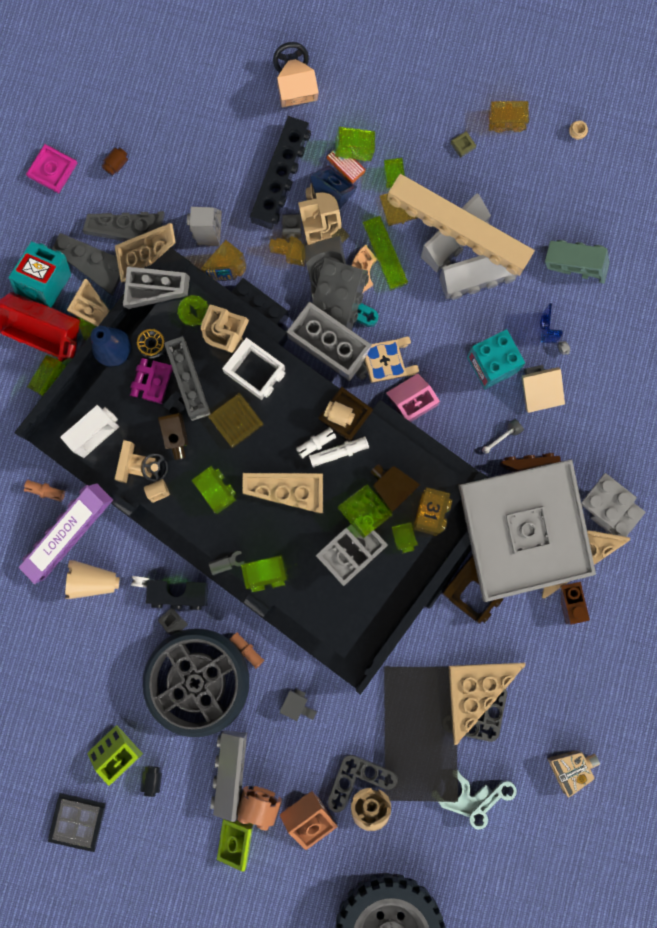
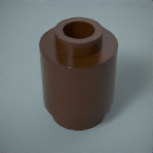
M114 147L103 160L101 167L113 176L128 161L126 156L128 154L119 147L117 149Z

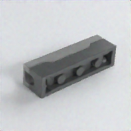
M184 337L164 342L190 419L194 421L211 415Z

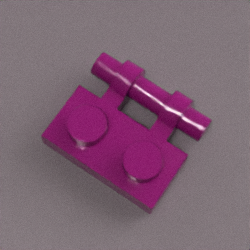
M141 358L139 365L136 366L134 382L132 381L130 386L132 388L130 396L137 398L139 391H144L142 396L144 400L162 404L173 370L172 365L153 361L150 368L147 367L149 360ZM144 374L149 375L146 385L142 384Z

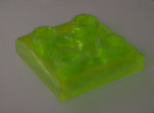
M368 484L338 506V509L363 539L393 515Z

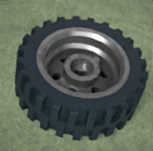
M384 873V877L376 878V875L370 876V881L364 883L362 880L359 882L356 890L353 891L351 889L347 893L348 898L346 901H342L340 912L336 917V928H446L437 903L429 895L428 890L424 886L420 887L414 879L411 878L409 881L404 878V875L397 874V877H391L390 873ZM378 911L384 913L383 919L376 916ZM398 912L404 913V916L397 918Z

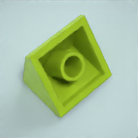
M223 819L217 860L239 871H245L254 824H243L237 820L232 822Z

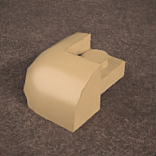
M210 304L201 325L203 338L206 343L213 347L234 353L244 341L242 335L249 320L246 317L230 313L227 309Z

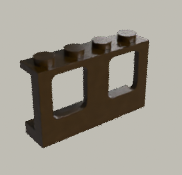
M472 554L441 594L476 623L480 624L481 622L485 623L492 615L490 613L491 609L494 606L497 608L504 598L490 601L481 613L475 612L460 599V595L470 582L474 581L479 585L474 556Z

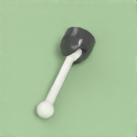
M513 419L507 426L508 431L489 446H484L482 452L484 454L489 453L492 447L509 434L518 435L524 431V428L516 419Z

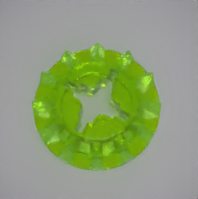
M188 296L180 302L178 316L185 325L192 327L201 325L208 310V305L199 296ZM189 305L194 307V309H199L196 311L197 317L193 314H188L191 312Z

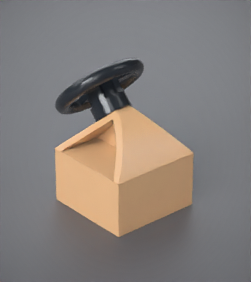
M297 42L282 44L273 55V65L280 73L277 77V86L282 108L318 100L319 92L315 72L307 66L309 62L308 51L302 44ZM287 48L298 49L293 54L290 53L287 55L281 53ZM303 54V62H300L298 57ZM278 59L284 60V68L279 65Z

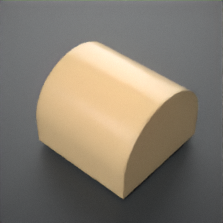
M163 479L144 487L147 498L153 503L170 495Z

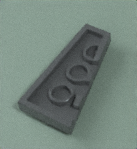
M158 211L156 214H149L148 212H140V214L122 213L121 215H112V213L87 214L83 232L87 235L127 241L162 227L165 213L164 211Z
M59 233L52 250L62 252L66 256L68 263L113 296L121 280L117 257Z

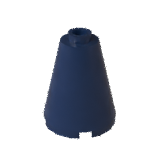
M97 326L91 332L92 351L98 362L114 367L121 365L127 360L132 348L131 341L123 331L106 326Z

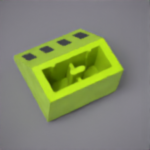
M116 725L87 755L97 774L110 786L143 753Z

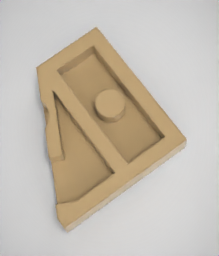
M84 279L67 309L69 313L96 327L99 326L110 312L87 279Z

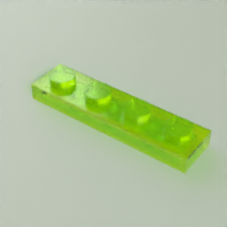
M377 216L364 221L363 227L390 291L407 285V278L381 217Z

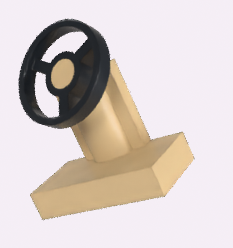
M123 440L115 480L127 483L128 475L133 474L156 482L166 476L168 464L162 455L133 454L135 444ZM151 456H158L159 459L156 461V458H151ZM163 461V463H164V472H163L162 476L159 478V477H158V472H159V470H160V465H159V464Z

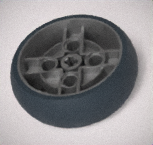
M187 629L169 636L155 648L145 666L142 686L146 705L159 724L181 736L205 737L225 729L238 717L248 697L250 680L245 659L233 642L211 630ZM206 643L220 650L223 655L214 659L204 653H190L185 644ZM168 656L173 665L167 676V691L159 695L158 675L163 661ZM183 660L189 661L191 665L188 671L183 670L181 667ZM214 666L217 668L218 674L216 677L209 675V667ZM233 670L235 675V691L230 704L224 709L220 699L225 690V674ZM192 678H194L195 680H200L201 683L198 684L200 686L199 688L198 686H192ZM176 688L183 690L184 696L182 699L175 696ZM204 694H207L211 697V703L209 705H205L202 702V696ZM178 706L187 712H202L207 721L200 723L187 722L174 716L169 710Z

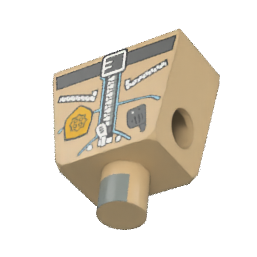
M579 750L547 758L563 793L567 797L572 796L593 781L595 778L590 769L600 765L595 754L584 757L583 753Z

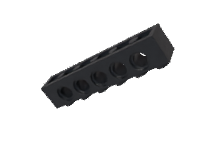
M291 116L287 117L250 214L251 223L271 230L274 224H278L280 218L279 210L285 206L286 192L291 190L293 174L296 175L298 171V160L303 157L305 152L304 144L306 141H309L311 136L309 122ZM294 138L298 139L297 142H291L290 140ZM291 155L292 158L285 159L284 156ZM281 171L286 172L283 176L278 175ZM273 188H279V189H280V190H279L278 192H276V193H274V192L271 191ZM268 204L274 206L272 209L265 208V206Z

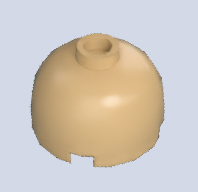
M365 788L354 795L351 803V815L354 822L361 829L376 831L382 829L387 824L391 815V802L383 791Z

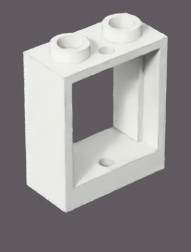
M248 338L242 342L222 368L226 375L261 400L264 397L267 398L274 389L272 386L276 381L280 382L285 375L284 364ZM251 351L276 369L260 391L235 373Z
M96 405L65 432L61 439L74 453L85 458L119 428L116 423L118 419L106 407L102 409Z

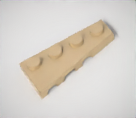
M243 473V494L323 514V474Z

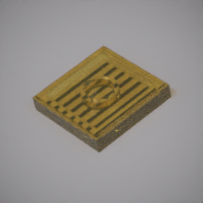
M240 393L208 416L232 448L264 425Z

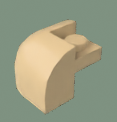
M315 193L316 199L298 202L307 245L332 238V235L338 229H341L342 223L338 203L335 197L330 194Z

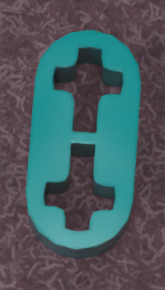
M361 303L357 310L361 313H358L356 322L367 327L375 326L379 318L377 311ZM363 314L367 316L373 314V319L375 320H370V322H368L367 317Z

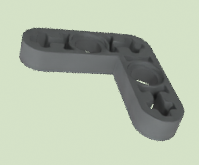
M506 689L503 690V694L499 695L497 699L498 702H501V706L493 703L489 707V709L497 707L499 715L496 718H491L488 714V709L484 712L482 721L478 720L476 722V730L473 733H466V737L493 742L499 737L507 698ZM451 714L445 715L442 720L443 728L449 733H453L452 728L449 729L446 721H450L452 718ZM480 724H483L481 727L482 729L489 730V728L492 727V730L495 731V734H491V736L488 737V734H486L485 732H481V736H478L480 731Z
M346 756L342 761L328 800L330 810L341 812L346 808L357 777L389 790L398 783L396 773L359 756ZM354 759V764H356V767H353L350 771V774H354L353 777L349 774H343V771L347 772L350 765L347 764V761ZM367 766H372L375 769L373 778H368L365 775ZM380 770L383 771L381 775L384 777L390 774L393 783L386 785V780L382 778L379 779V782L376 781ZM345 777L350 781L348 789L341 788V778ZM336 790H338L341 793L347 794L346 796H341L340 802L343 804L342 806L340 805L337 808L335 807L336 803L333 802V799L336 800L339 797L340 793H336Z

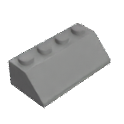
M477 193L462 209L490 224L489 219L491 215L482 198ZM438 231L424 244L421 258L437 273L440 269L451 263L449 260L453 256L458 257L464 250V246L457 243L455 238L445 236Z
M481 255L443 267L439 280L445 298L455 300L461 298L466 293L475 294L485 287L487 289L498 286V283H511L516 280L518 275L509 273L502 265H495L488 257Z
M311 302L307 304L287 331L290 340L348 381L352 379L361 367L372 346Z
M224 730L222 735H218L217 748H220L219 756L216 755L215 768H218V774L213 779V788L216 789V793L211 799V809H214V816L235 822L238 817L236 813L242 791L247 733Z

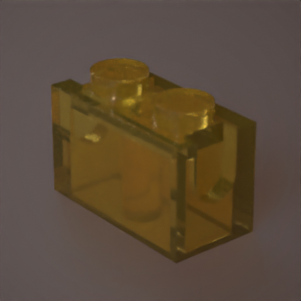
M528 101L491 102L489 107V131L500 133L504 131L522 132L526 130V124L529 123Z

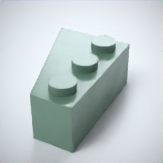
M564 240L550 241L545 263L547 269L569 275L571 272L582 274L584 279H588L590 276L600 279L599 283L605 284L610 261L608 250L604 246H587L580 242L572 244Z

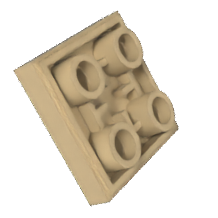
M559 367L521 376L525 406L528 413L565 404L562 375Z

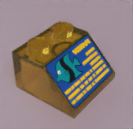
M225 240L201 267V270L215 281L235 280L238 276H242L246 271L247 265L243 253Z

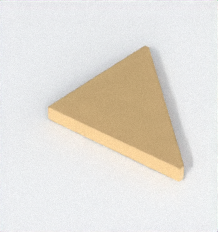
M587 530L594 565L630 541V537ZM568 582L543 588L542 598L545 599Z
M525 663L448 666L454 745L460 742L484 712L489 709L497 697L525 667Z

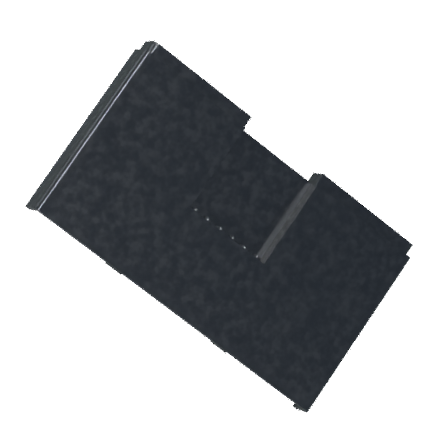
M170 247L153 264L144 268L186 273L190 276L188 296L127 309L123 306V294L99 326L119 329L128 336L132 349L127 360L121 365L114 367L101 364L93 355L90 336L14 433L29 441L84 484L89 486L98 484L113 499L111 502L113 506L336 673L361 695L471 543L459 484L489 477L476 470L381 400H379L370 416L351 440L354 441L365 436L369 445L368 449L353 453V456L350 457L347 455L313 467L309 455L340 446L345 441H348L332 429L333 432L326 437L334 433L336 438L321 446L322 449L319 451L316 449L302 459L299 454L306 449L301 452L296 450V447L310 440L311 436H317L329 428L318 417L340 388L283 348V345L288 340L286 331ZM210 304L227 309L230 313L246 317L249 321L242 339L248 338L284 364L285 375L280 382H275L272 386L274 389L267 398L259 399L224 373L222 368L234 353L213 347L205 342L201 325ZM147 329L159 331L166 342L184 337L211 415L192 421L187 409L185 408L181 414L183 415L188 445L183 446L186 458L174 460L172 450L165 448L158 417L179 413L174 408L169 412L163 407L175 391L181 394L174 371L172 370L162 404L144 400L142 398L144 391H139L137 398L130 396L132 390L130 386L132 381L134 382L136 366L139 365L141 358L149 360L147 367L150 368L153 361L171 365L167 350L164 355L157 359H148L140 352L137 346V338L140 333ZM150 341L149 347H154L155 343ZM251 351L235 373L260 391L276 369ZM144 374L142 384L146 385L148 374ZM181 397L179 401L185 405L183 397ZM238 399L242 402V404L249 411V413L252 415L255 421L259 424L258 426L255 424V422L251 419V417L248 415L245 409L238 402ZM234 402L239 406V408L242 410V412L245 414V416L249 419V421H250V422L252 423V425L255 427L254 429L251 427V425L248 423V421L245 419V417L241 414V412H240V411L238 410V408L235 406ZM96 405L102 409L106 407L118 419L116 423L119 428L85 458L74 453L61 439V436ZM230 405H232L235 411L239 414V416L251 430L250 432L244 426V424L241 422V420L238 418L235 412L231 409ZM226 408L229 409V411L232 413V415L235 417V419L238 421V423H239V424L242 426V428L245 430V432L247 433L246 435H245L244 432L241 430V428L238 426V424L234 421V419L231 417V415L228 413V411L226 410ZM222 411L225 412V414L228 416V418L232 421V423L235 425V427H236V428L238 429V431L241 433V435L243 436L242 438H241L240 435L237 433V431L234 429V427L231 425V423L228 421V419L224 416V414L222 413ZM218 414L222 416V418L225 420V422L228 424L231 430L238 437V441L231 433V431L227 428V426L224 424V422L221 420V418L218 416ZM214 417H216V418L218 419V421L221 423V425L225 428V430L228 432V434H229V435L231 436V438L234 440V442H235L234 444H233V442L230 440V438L227 436V434L224 432V430L221 428V426H220V425L217 423V421L214 419ZM173 435V442L176 443L179 440L178 435ZM123 440L135 444L133 452L135 455L160 454L166 459L168 471L163 480L169 490V496L154 503L151 502L146 496L144 487L154 482L147 480L143 476L129 474L127 483L115 480ZM151 456V458H156V461L159 459L158 456ZM163 461L159 464V465H160V470H159V472H158V477H159V478L162 476V474H163V472H164V463H163ZM378 464L386 472L392 466H395L419 484V487L392 513L373 489V485L378 479L371 471ZM243 473L323 474V514L243 494ZM429 502H432L429 508L432 509L433 507H435V510L438 509V504L440 506V511L437 513H435L434 511H428L427 504ZM427 514V515H430V516H434V514H435L436 517H437V520H436V519H432V518L425 517L424 515ZM362 516L388 546L343 586L316 555L345 528H348L357 518ZM237 551L242 552L241 555L236 557V561L238 563L245 561L246 564L241 567L234 565L230 570L212 575L208 562L225 556L232 557V554Z

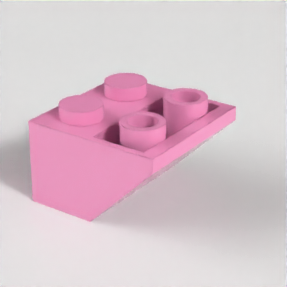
M419 374L414 375L386 392L396 411L410 422L437 407L440 402L431 386Z

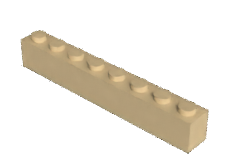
M399 174L388 192L387 200L392 206L396 208L401 207L406 210L408 215L420 218L427 226H434L439 229L441 234L455 238L460 245L469 246L476 254L488 257L493 264L502 265L513 275H521L535 251L402 174Z

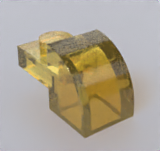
M291 236L289 243L280 238L270 240V252L286 255L287 263L305 267V248L299 239Z

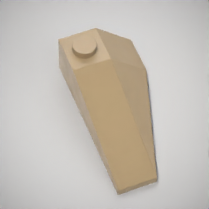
M171 223L115 245L121 282H126L127 267H147L153 264L176 243Z

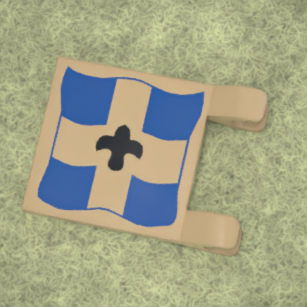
M409 337L371 344L372 346L364 359L371 383L414 376L419 372L417 365L405 368L399 348H405L411 343Z

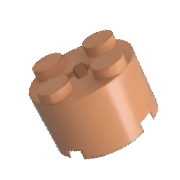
M245 786L237 807V820L243 824H255L261 830H268L269 826L275 824L282 801L281 797L275 798L274 792L262 787L254 786L253 790L248 789L249 786Z

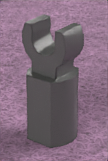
M237 551L232 554V557L225 556L208 562L212 575L230 570L234 565L241 567L246 564L245 561L240 563L236 561V557L241 555L242 552Z

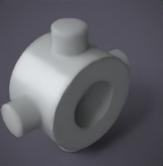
M566 341L559 342L558 349L560 353L568 355L570 353L568 343Z

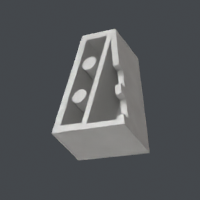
M191 207V213L187 214V225H190V232H192L193 239L196 240L197 245L220 246L221 210L213 207Z
M127 267L123 306L131 309L188 296L190 276L182 272Z

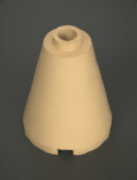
M69 560L65 599L114 593V589H119L120 577H116V573L75 560Z

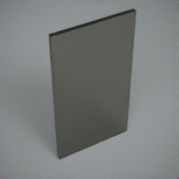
M384 667L385 768L395 772L398 777L397 785L392 789H385V794L389 797L390 801L458 802L457 745L453 744L449 667ZM390 774L385 777L386 785L393 783Z

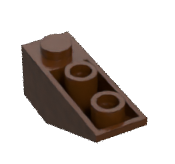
M554 453L542 454L543 457L535 458V455L523 456L524 459L517 460L513 456L505 457V461L499 464L503 468L517 472L561 462L560 456H554Z

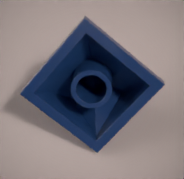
M329 166L311 176L314 192L327 193L335 197L339 209L343 207L357 189L356 185Z

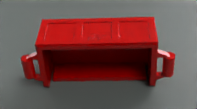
M10 292L0 299V333L2 335L58 357L59 362L75 356L80 319L14 292Z

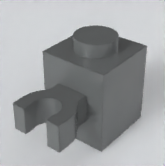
M295 688V690L290 689L279 713L298 721L300 714L314 720L317 711L305 706L308 697L305 696L306 693Z

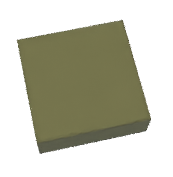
M467 131L451 140L450 143L460 158L476 149L477 146Z

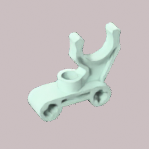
M454 769L452 775L462 785L460 796L455 800L449 801L442 798L437 790H433L431 795L440 803L442 808L469 817L472 827L480 830L485 828L488 823L486 812L500 798L507 801L512 800L516 796L517 790L511 781L503 780L493 790L485 784L474 796H470L468 780L457 769ZM511 786V794L508 795L507 793H505L503 795L501 792L502 787ZM482 814L483 822L476 824L474 822V815Z

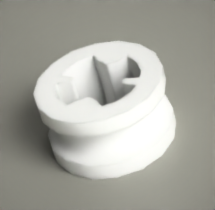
M132 576L134 581L131 583V586L147 588V580L150 578Z

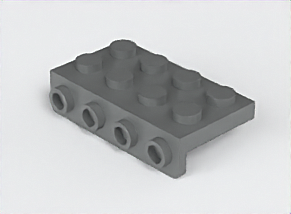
M325 258L312 304L352 331L353 323L358 318V306L363 301L364 295L362 292L369 280L368 270Z

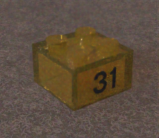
M426 487L421 496L413 530L435 536L444 531L447 524V519H444L445 513L450 511L452 499H449L450 493Z

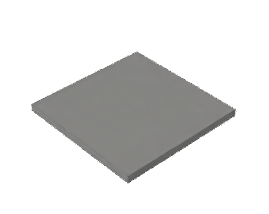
M572 459L459 484L483 602L596 575Z

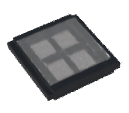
M59 793L48 842L95 852L106 803Z

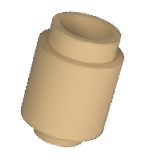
M330 401L324 416L328 417L329 421L346 427L347 424L351 425L355 414L352 413V408L336 401L335 403Z

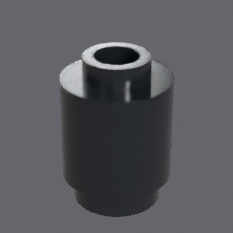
M145 766L144 771H142L140 791L144 792V796L155 797L156 793H160L161 767Z

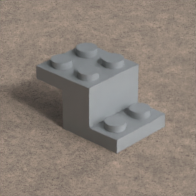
M606 473L602 475L581 502L582 506L593 514L590 519L609 534L624 537L628 536L646 513L634 503L637 497Z
M360 516L316 556L344 586L388 545Z

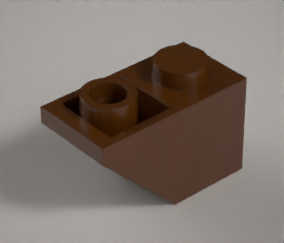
M581 582L562 585L561 607L565 624L572 625L590 621Z

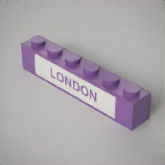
M98 484L84 486L79 492L80 496L68 504L67 507L69 509L57 517V523L46 530V536L34 544L33 547L35 549L23 557L22 560L24 562L19 566V569L34 584L46 579L113 501Z

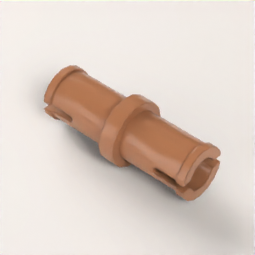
M27 480L24 485L25 492L40 495V498L43 499L47 497L62 502L65 496L64 490L50 487L46 483L40 484Z
M238 632L229 639L255 669L265 661L253 649L254 646L248 644Z

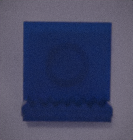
M549 303L540 320V329H542L541 341L543 343L556 344L562 337L563 331L550 329L552 303Z

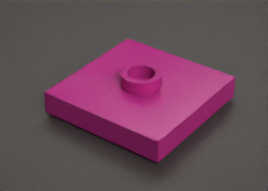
M44 144L26 175L59 194L78 163L71 157Z

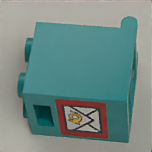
M31 241L8 278L16 294L52 308L71 277V272L66 256L58 250L53 251L42 243L37 244Z
M507 329L472 346L467 356L484 390L517 374L525 365V361Z

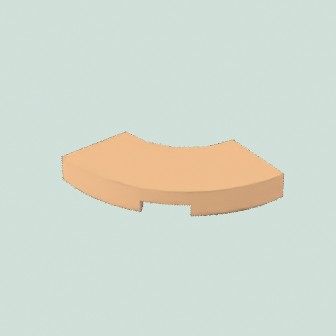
M364 245L358 251L352 262V266L368 270L369 280L367 285L364 286L362 293L373 286L370 279V270L377 261V258L367 245Z

